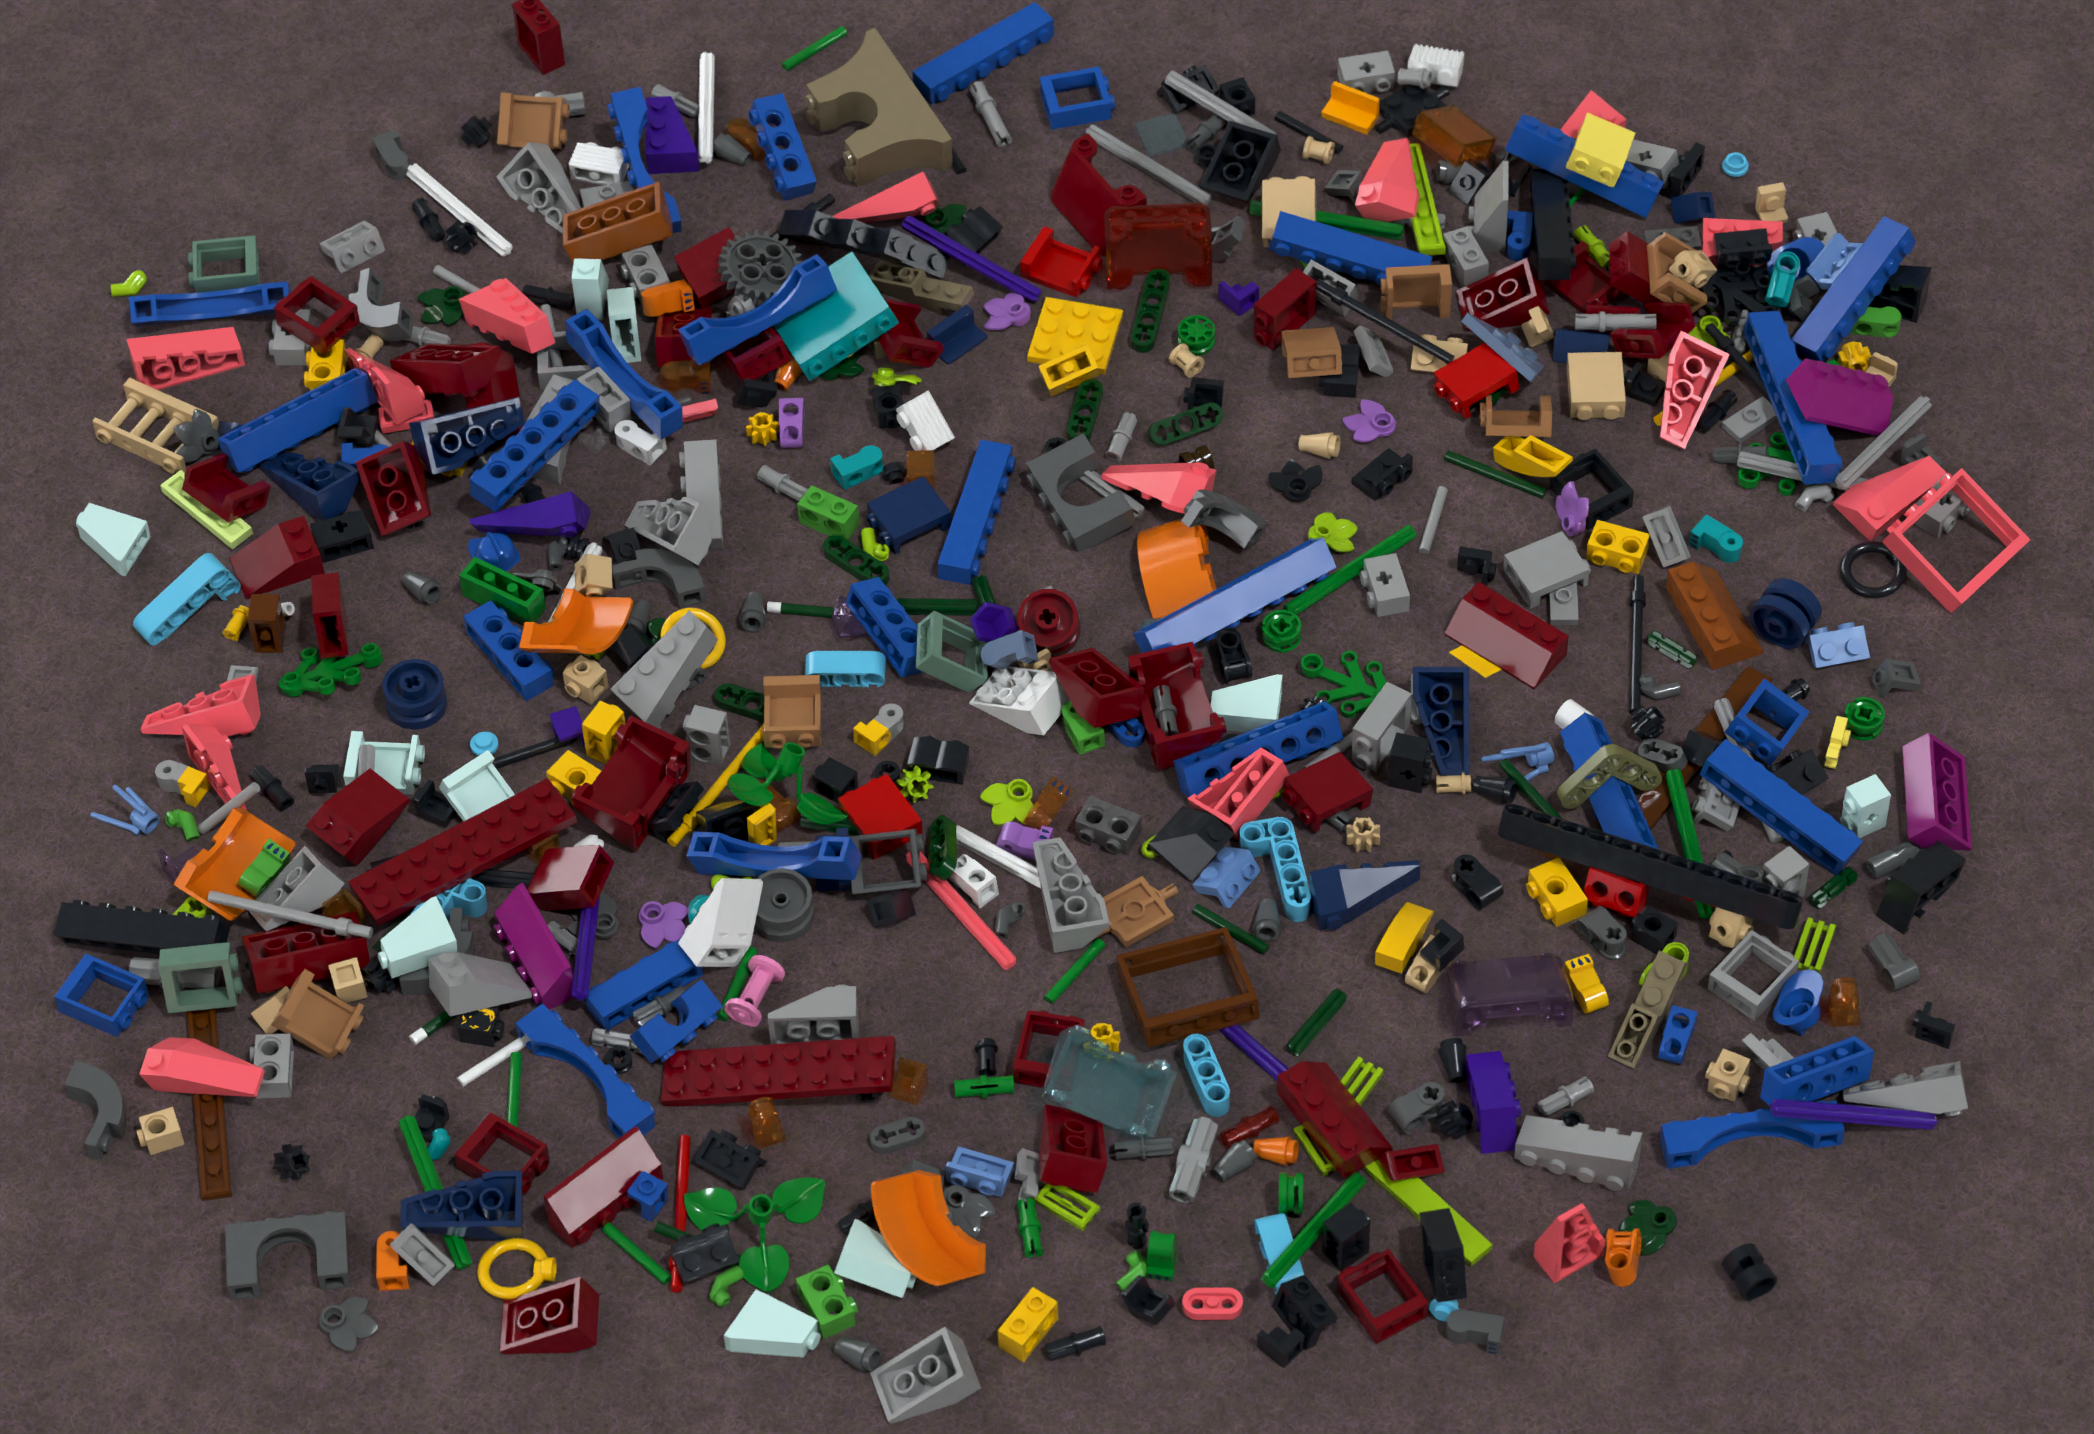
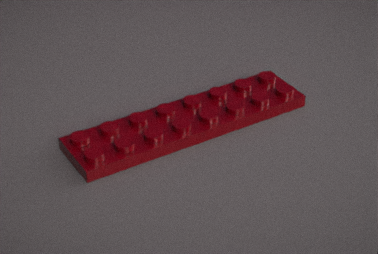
M547 778L349 880V886L372 920L379 926L575 824L577 818Z
M894 1036L676 1051L665 1060L661 1103L663 1106L678 1107L893 1092L896 1040Z

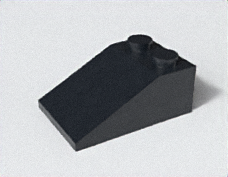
M1229 121L1202 179L1200 189L1248 203L1262 185V180H1265L1271 173L1281 152L1278 136Z

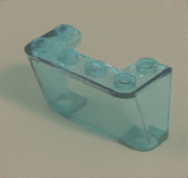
M1074 1025V1028L1069 1027L1061 1031L1041 1096L1138 1138L1144 1136L1145 1139L1154 1138L1178 1072L1171 1070V1065L1161 1060L1155 1059L1153 1063L1141 1064L1136 1062L1137 1058L1129 1053H1115L1109 1050L1110 1046L1106 1043L1094 1040L1090 1036L1091 1031L1082 1026Z

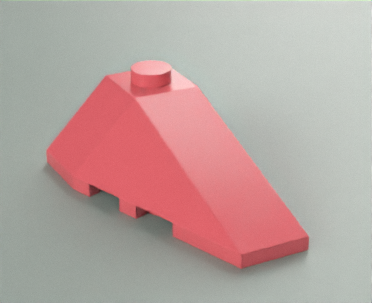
M1407 138L1384 142L1362 180L1355 207L1363 218L1391 222L1416 216L1420 196L1416 188V175L1412 167V153Z
M187 723L182 725L189 758L199 771L207 774L210 785L226 804L241 792L230 751L233 749L230 739L226 734L221 735L214 726ZM245 803L242 806H240L243 809L247 810Z

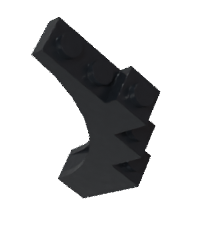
M785 210L778 232L780 236L799 243L843 249L898 265L923 269L927 275L943 279L949 260V255L912 239L913 236L893 228H875L855 219H837L817 210Z

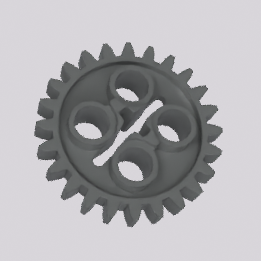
M755 230L752 236L747 231H744L743 238L736 234L733 241L727 240L726 247H722L719 256L718 273L722 274L721 282H727V290L735 288V297L743 294V301L745 302L749 298H753L754 305L759 300H763L764 303L780 289L793 267L802 262L800 261L801 253H794L796 246L787 247L788 239L779 241V234L769 237L767 230L763 236L759 234L758 230Z

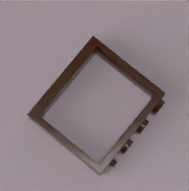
M1227 927L1116 955L1117 973L1147 1048L1184 1039L1191 1034H1203L1259 1019L1258 997ZM1223 954L1240 995L1152 1018L1147 1017L1132 977Z

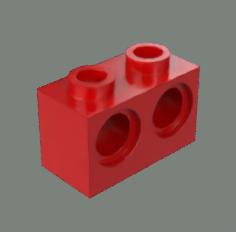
M1590 867L1584 894L1594 906L1607 907L1625 917H1635L1645 908L1650 886ZM1599 882L1604 883L1607 889H1604ZM1626 891L1629 892V893H1631V894L1633 895L1634 899L1630 898V897L1626 894Z

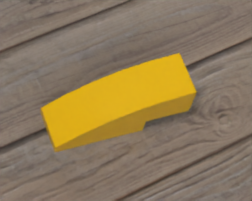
M1532 435L1526 439L1520 436H1505L1493 447L1495 462L1509 470L1535 477H1555L1573 461L1572 456Z
M1407 902L1397 913L1384 934L1375 953V965L1402 974L1410 956L1413 957L1434 911Z

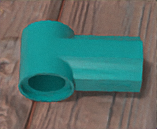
M1782 252L1777 257L1771 270V278L1765 301L1776 308L1788 306L1796 272L1800 266L1799 258L1792 252ZM1781 266H1786V267H1788V268H1789V271L1783 269Z

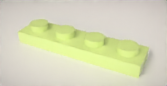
M182 470L160 485L162 492L232 550L253 535L252 527L241 518L226 522L183 491L185 473Z

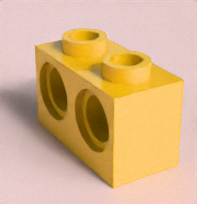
M339 340L325 354H322L313 347H311V351H307L306 363L309 371L304 373L305 387H309L310 391L345 373L347 356L344 340Z
M1597 520L1587 544L1586 560L1592 561L1598 566L1607 565L1618 568L1624 573L1633 572L1639 574L1649 549L1650 534Z
M599 701L582 723L586 756L604 765L607 764L617 749L615 734L621 724H625L624 711L618 706Z
M1032 1287L998 1329L999 1348L1024 1363L1058 1320V1302Z

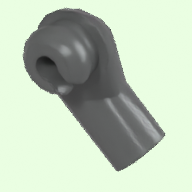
M561 536L549 545L548 561L550 571L562 570V558L567 554L572 537Z
M1644 674L1639 679L1641 692L1654 699L1661 700L1681 694L1677 681L1660 685L1654 682L1655 678L1651 674Z
M1016 901L998 911L994 930L998 938L1007 939L1009 926L1023 917L1026 907L1022 902Z

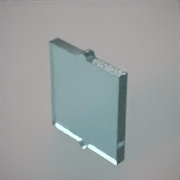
M1175 113L1161 117L1154 116L1150 120L1135 123L1136 130L1149 157L1166 152L1170 154L1174 150L1186 147V136Z

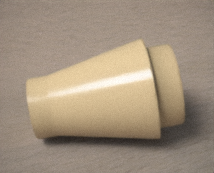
M1333 432L1301 435L1299 450L1328 459L1337 457L1340 451V436L1334 435Z

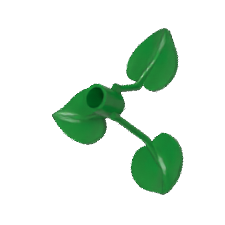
M763 743L756 745L746 753L742 761L743 768L752 776L737 773L731 775L727 781L728 788L740 800L755 806H765L771 803L774 797L766 789L772 780L782 781L786 777H791L797 773L796 798L800 801L797 809L803 816L818 824L841 822L848 816L818 795L812 793L802 794V773L804 767L800 766L805 755V750L796 743H785L778 760L768 752ZM754 777H757V778H765V777H766L767 780H766L764 783L761 784V783H760L756 778H754Z
M818 1178L788 1180L775 1189L772 1200L764 1194L755 1195L751 1198L749 1204H745L744 1208L735 1215L733 1214L737 1209L736 1200L729 1191L722 1188L713 1187L697 1192L685 1193L684 1203L689 1219L701 1231L712 1224L718 1223L720 1226L729 1225V1221L735 1222L746 1213H749L750 1221L760 1228V1247L754 1246L746 1249L740 1257L739 1267L743 1271V1278L749 1284L764 1293H770L776 1290L786 1278L789 1270V1257L785 1249L780 1245L774 1244L766 1247L765 1226L771 1221L773 1211L779 1215L784 1213L786 1219L795 1224H805L815 1219L822 1208L825 1180Z

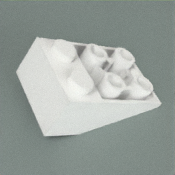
M1009 666L1002 670L996 668L969 704L1026 733L1045 735L1061 715L1063 705L1070 701L1054 672Z
M721 878L714 886L713 892L700 907L699 913L685 929L684 935L678 942L697 967H734L738 965L751 946L763 886L761 879Z

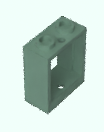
M255 235L193 241V252L188 253L189 266L193 268V272H189L190 288L195 287L196 293L237 289L260 284L259 250ZM246 258V273L203 277V262Z
M933 611L918 623L916 669L966 692H972L980 685H983L988 677L987 665L981 659V650L987 642L979 641L974 629ZM942 641L966 652L965 667L941 656Z
M230 942L160 950L158 967L168 1013L238 1006V994H243L242 977L236 976V971L239 969L237 953L232 954ZM223 967L226 987L180 991L176 971Z

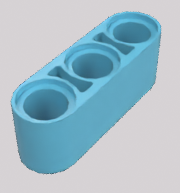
M812 651L806 655L805 675H820V685L822 687H841V685H850L849 687L877 685V687H881L885 683L886 657L880 652Z
M1191 1034L1183 1043L1184 1064L1205 1112L1213 1117H1221L1230 1108L1229 1086L1209 1040L1201 1034Z
M1284 1213L1254 1219L1255 1232L1260 1235L1261 1242H1259L1262 1255L1268 1261L1267 1269L1293 1241ZM1300 1259L1277 1283L1275 1295H1277L1281 1283L1304 1275Z

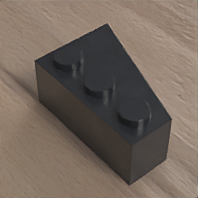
M1899 265L1897 271L1890 276L1880 294L1875 296L1868 307L1883 308L1891 306L1900 311L1901 319L1917 323L1927 300L1932 267Z
M1940 841L1935 842L1929 848L1924 847L1914 859L1909 858L1898 871L1893 870L1885 881L1887 888L1876 917L1904 935L1909 930L1908 927L1911 919L1914 916L1920 918L1925 913L1922 907L1931 899L1937 901L1959 878L1966 859Z

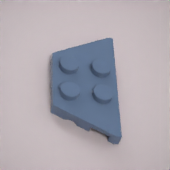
M1469 313L1462 319V323L1530 382H1533L1545 367L1537 360L1539 355L1527 347L1524 349L1520 345L1521 340L1513 333L1508 332L1506 334L1502 330Z

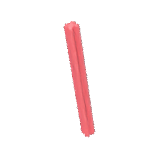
M910 851L906 854V861L913 868ZM920 852L921 863H926L927 880H924L927 885L1004 970L1014 967L1016 965L1014 954L947 880L942 881L929 872V860Z

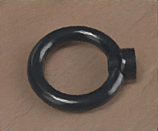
M1868 541L1857 544L1846 552L1840 564V574L1844 584L1855 594L1866 598H1882L1893 594L1902 586L1906 578L1907 568L1884 543ZM1868 552L1884 554L1887 561L1895 566V576L1888 584L1881 587L1864 586L1857 582L1851 573L1853 561L1858 556Z

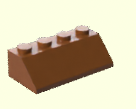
M660 182L563 215V247L573 265L574 259L604 260L614 258L621 253L641 248L656 241H663L673 236L672 218Z
M1694 561L1668 569L1666 589L1712 670L1764 653L1717 570Z

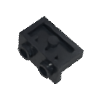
M1206 64L1199 68L1196 65L1191 66L1182 73V76L1213 95H1217L1220 92ZM1165 80L1161 82L1162 86L1157 94L1159 97L1164 95L1175 115L1198 104L1167 85Z
M1696 142L1690 151L1686 150L1683 155L1678 156L1680 165L1678 168L1674 167L1669 176L1670 184L1666 189L1661 188L1659 193L1673 198L1682 196L1703 168L1704 145Z
M1766 228L1714 233L1713 235L1717 266L1736 267L1747 263L1760 265L1769 262L1773 249L1772 245L1769 244Z
M1388 448L1353 476L1351 484L1376 501L1382 495L1387 496L1390 494L1394 485L1400 480L1405 481L1410 477L1413 471V456L1407 453L1404 457H1400Z
M698 781L677 784L647 824L662 842L668 843L667 839L683 823L684 815L689 814L698 803V797L704 790Z
M710 1129L693 1161L745 1190L759 1164L765 1166L767 1163L765 1159L759 1157L762 1151L748 1143L744 1147L735 1143L738 1137L722 1129L720 1134Z
M718 1223L712 1224L704 1228L701 1234L693 1237L691 1234H685L674 1240L675 1243L671 1245L670 1254L683 1285L739 1265L740 1260L729 1236L730 1229L728 1224L720 1226Z
M1305 1275L1281 1283L1272 1304V1308L1291 1332L1297 1328L1305 1335V1351L1317 1344L1324 1327L1335 1324L1338 1316Z

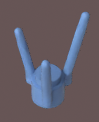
M1545 742L1534 746L1501 750L1500 754L1481 757V761L1486 762L1526 756L1528 765L1536 767L1535 770L1524 776L1529 781L1537 775L1549 771L1548 765L1554 763V753L1551 745Z
M113 785V790L134 808L130 815L133 825L95 812L90 814L93 818L129 830L137 836L141 832L148 835L160 822L159 815L152 811L130 787H127L125 792L117 785Z

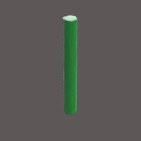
M843 26L839 27L782 62V67L786 71L791 70L846 36V29Z
M1097 938L1044 996V1000L1052 1005L1104 949L1105 943Z
M750 946L742 957L722 1003L723 1007L717 1014L718 1020L727 1022L729 1016L724 1009L728 1000L738 998L749 972L748 962L751 957L757 954L756 948Z
M512 1052L510 1054L507 1122L518 1128L522 1054L520 1052Z
M609 1222L603 1227L602 1232L663 1285H666L671 1280V1275L613 1224Z

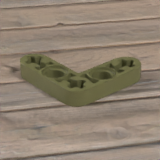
M1608 744L1600 748L1561 784L1557 790V795L1562 806L1571 809L1581 805L1611 776L1644 791H1650L1658 787L1662 782V776L1654 763L1618 745ZM1635 765L1633 768L1629 770H1623L1627 766ZM1596 773V776L1593 778L1585 779L1587 776Z

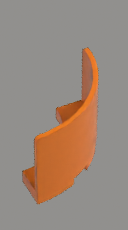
M1181 518L1138 533L1139 565L1154 621L1217 589L1211 564H1205L1204 555L1209 554L1208 544L1210 539L1206 525L1189 528L1181 522Z
M564 589L562 599L557 610L552 615L553 620L551 622H544L542 624L535 622L524 623L519 648L530 653H600L609 648L622 633L629 619L633 600L627 597H585L575 589Z
M242 807L233 808L221 828L212 838V842L215 843L209 851L203 848L195 857L187 860L173 885L230 921L235 920L246 910L209 902V892L212 890L256 900L255 896L238 885L243 872L259 855L268 839H271L288 851L290 855L296 846V842Z
M917 1170L872 1182V1204L881 1234L896 1259L910 1273L935 1286H941L985 1273L986 1244L973 1239L959 1226H954L949 1220L947 1214L950 1211L944 1199L941 1175Z

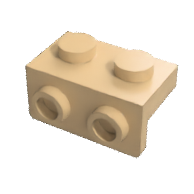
M1421 335L1422 338L1454 355V360L1468 352V344L1463 343V339L1448 338L1447 341H1440L1433 335ZM1415 345L1413 346L1411 371L1433 373L1447 365Z

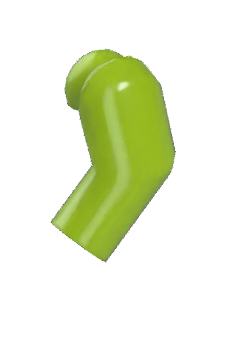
M137 270L131 273L124 283L111 284L112 297L138 294L147 281L145 273Z

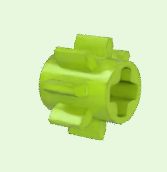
M916 765L913 771L908 772L903 769L904 776L902 780H897V783L904 787L900 791L903 796L906 797L910 794V799L913 803H916L917 797L927 799L926 793L928 789L934 788L927 781L931 774L925 771L920 775L921 770ZM914 780H917L919 785L916 789L912 784Z

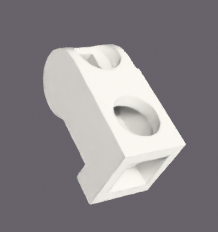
M623 420L615 426L614 431L618 447L649 466L667 449L665 438L661 440L655 433L651 435L638 428L634 421Z
M966 854L957 858L956 868L949 879L972 898V902L979 909L999 895L996 876Z

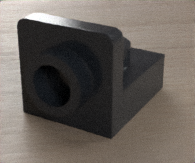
M1636 363L1633 370H1628L1624 377V386H1626L1625 396L1655 407L1665 390L1666 382L1641 374L1642 364Z
M1462 546L1459 548L1457 570L1469 575L1482 574V584L1485 586L1488 585L1489 579L1494 580L1497 563H1492V551Z
M1926 1001L1923 1011L1918 1009L1912 1026L1917 1027L1915 1038L1949 1049L1953 1039L1955 1024L1941 1018L1931 1017L1932 1003Z
M421 1094L418 1098L420 1108L414 1117L424 1141L431 1143L433 1131L438 1128H444L450 1116L447 1103L441 1098Z

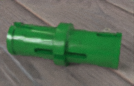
M980 1075V1078L954 1080L956 1098L982 1096L983 1099L988 1098V1095L1014 1093L1013 1075L1002 1077ZM998 1084L997 1087L977 1089L970 1088L971 1086Z
M1026 1198L1028 1209H1026L1024 1199H1020L1016 1205L1020 1218L1018 1230L1019 1234L1023 1236L1024 1255L1026 1258H1032V1247L1034 1246L1036 1257H1040L1044 1254L1040 1238L1042 1226L1041 1222L1037 1220L1036 1201L1033 1198Z

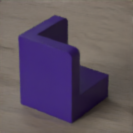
M1222 281L1218 284V299L1238 316H1241L1253 308L1254 304L1259 300V286L1252 281L1244 287L1236 284L1231 288Z
M985 602L970 618L977 639L987 643L1019 630L1012 609L1002 605Z
M576 706L550 714L551 727L555 738L558 737L559 741L563 742L579 737L583 748L585 747L582 730L583 722Z

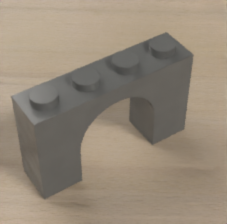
M1084 433L1026 463L1029 471L1026 478L1033 490L1039 489L1040 494H1038V497L1045 509L1051 508L1050 516L1057 528L1063 527L1065 531L1062 532L1066 543L1069 547L1074 545L1078 552L1092 548L1137 524L1133 510L1120 490L1086 506L1071 505L1062 499L1065 489L1073 481L1084 476L1085 471L1089 470L1092 472L1100 468L1096 452Z
M328 1211L324 1214L316 1215L300 1214L295 1217L267 1218L262 1221L253 1222L238 1221L234 1224L225 1225L227 1288L231 1300L261 1297L260 1267L264 1257L274 1247L289 1242L305 1244L316 1252L317 1275L321 1290L351 1287L349 1227L345 1211Z

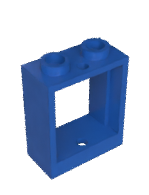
M1100 66L1040 77V94L1051 130L1112 119L1111 110L1115 109L1113 94H1108L1109 81L1107 76L1102 75ZM1093 86L1097 87L1100 100L1059 107L1055 93Z
M1763 679L1724 733L1771 766L1809 714V711L1769 681ZM1752 706H1755L1787 730L1780 741L1746 717Z
M85 954L54 998L60 1013L118 1037L123 1029H127L130 1026L137 1009L146 1004L149 993L144 978L89 954ZM96 978L129 992L112 1017L78 1003Z

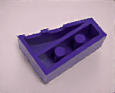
M646 97L648 117L646 123V161L648 174L700 172L698 152L672 97Z
M1501 1051L1466 1054V1076L1472 1107L1475 1108L1478 1122H1475L1477 1131H1480L1481 1154L1514 1151L1516 1144V1117H1521V1107L1519 1099H1514L1516 1098L1514 1080H1511L1509 1062H1504Z

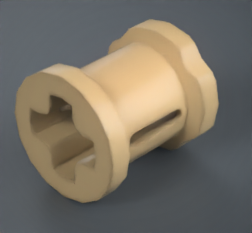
M1308 136L1303 149V159L1313 158L1324 161V164H1329L1333 156L1335 144L1333 142L1324 143L1316 141L1313 137Z
M1184 343L1174 348L1169 356L1170 363L1178 365L1183 369L1184 374L1188 378L1196 375L1204 366V359L1191 353L1188 346Z

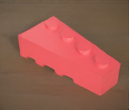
M507 278L495 280L489 286L459 299L466 323L471 328L478 326L480 331L485 334L492 332L496 335L497 339L501 341L510 340L511 345L531 354L555 344L547 315Z
M234 327L126 339L137 381L156 390L245 365L242 349Z

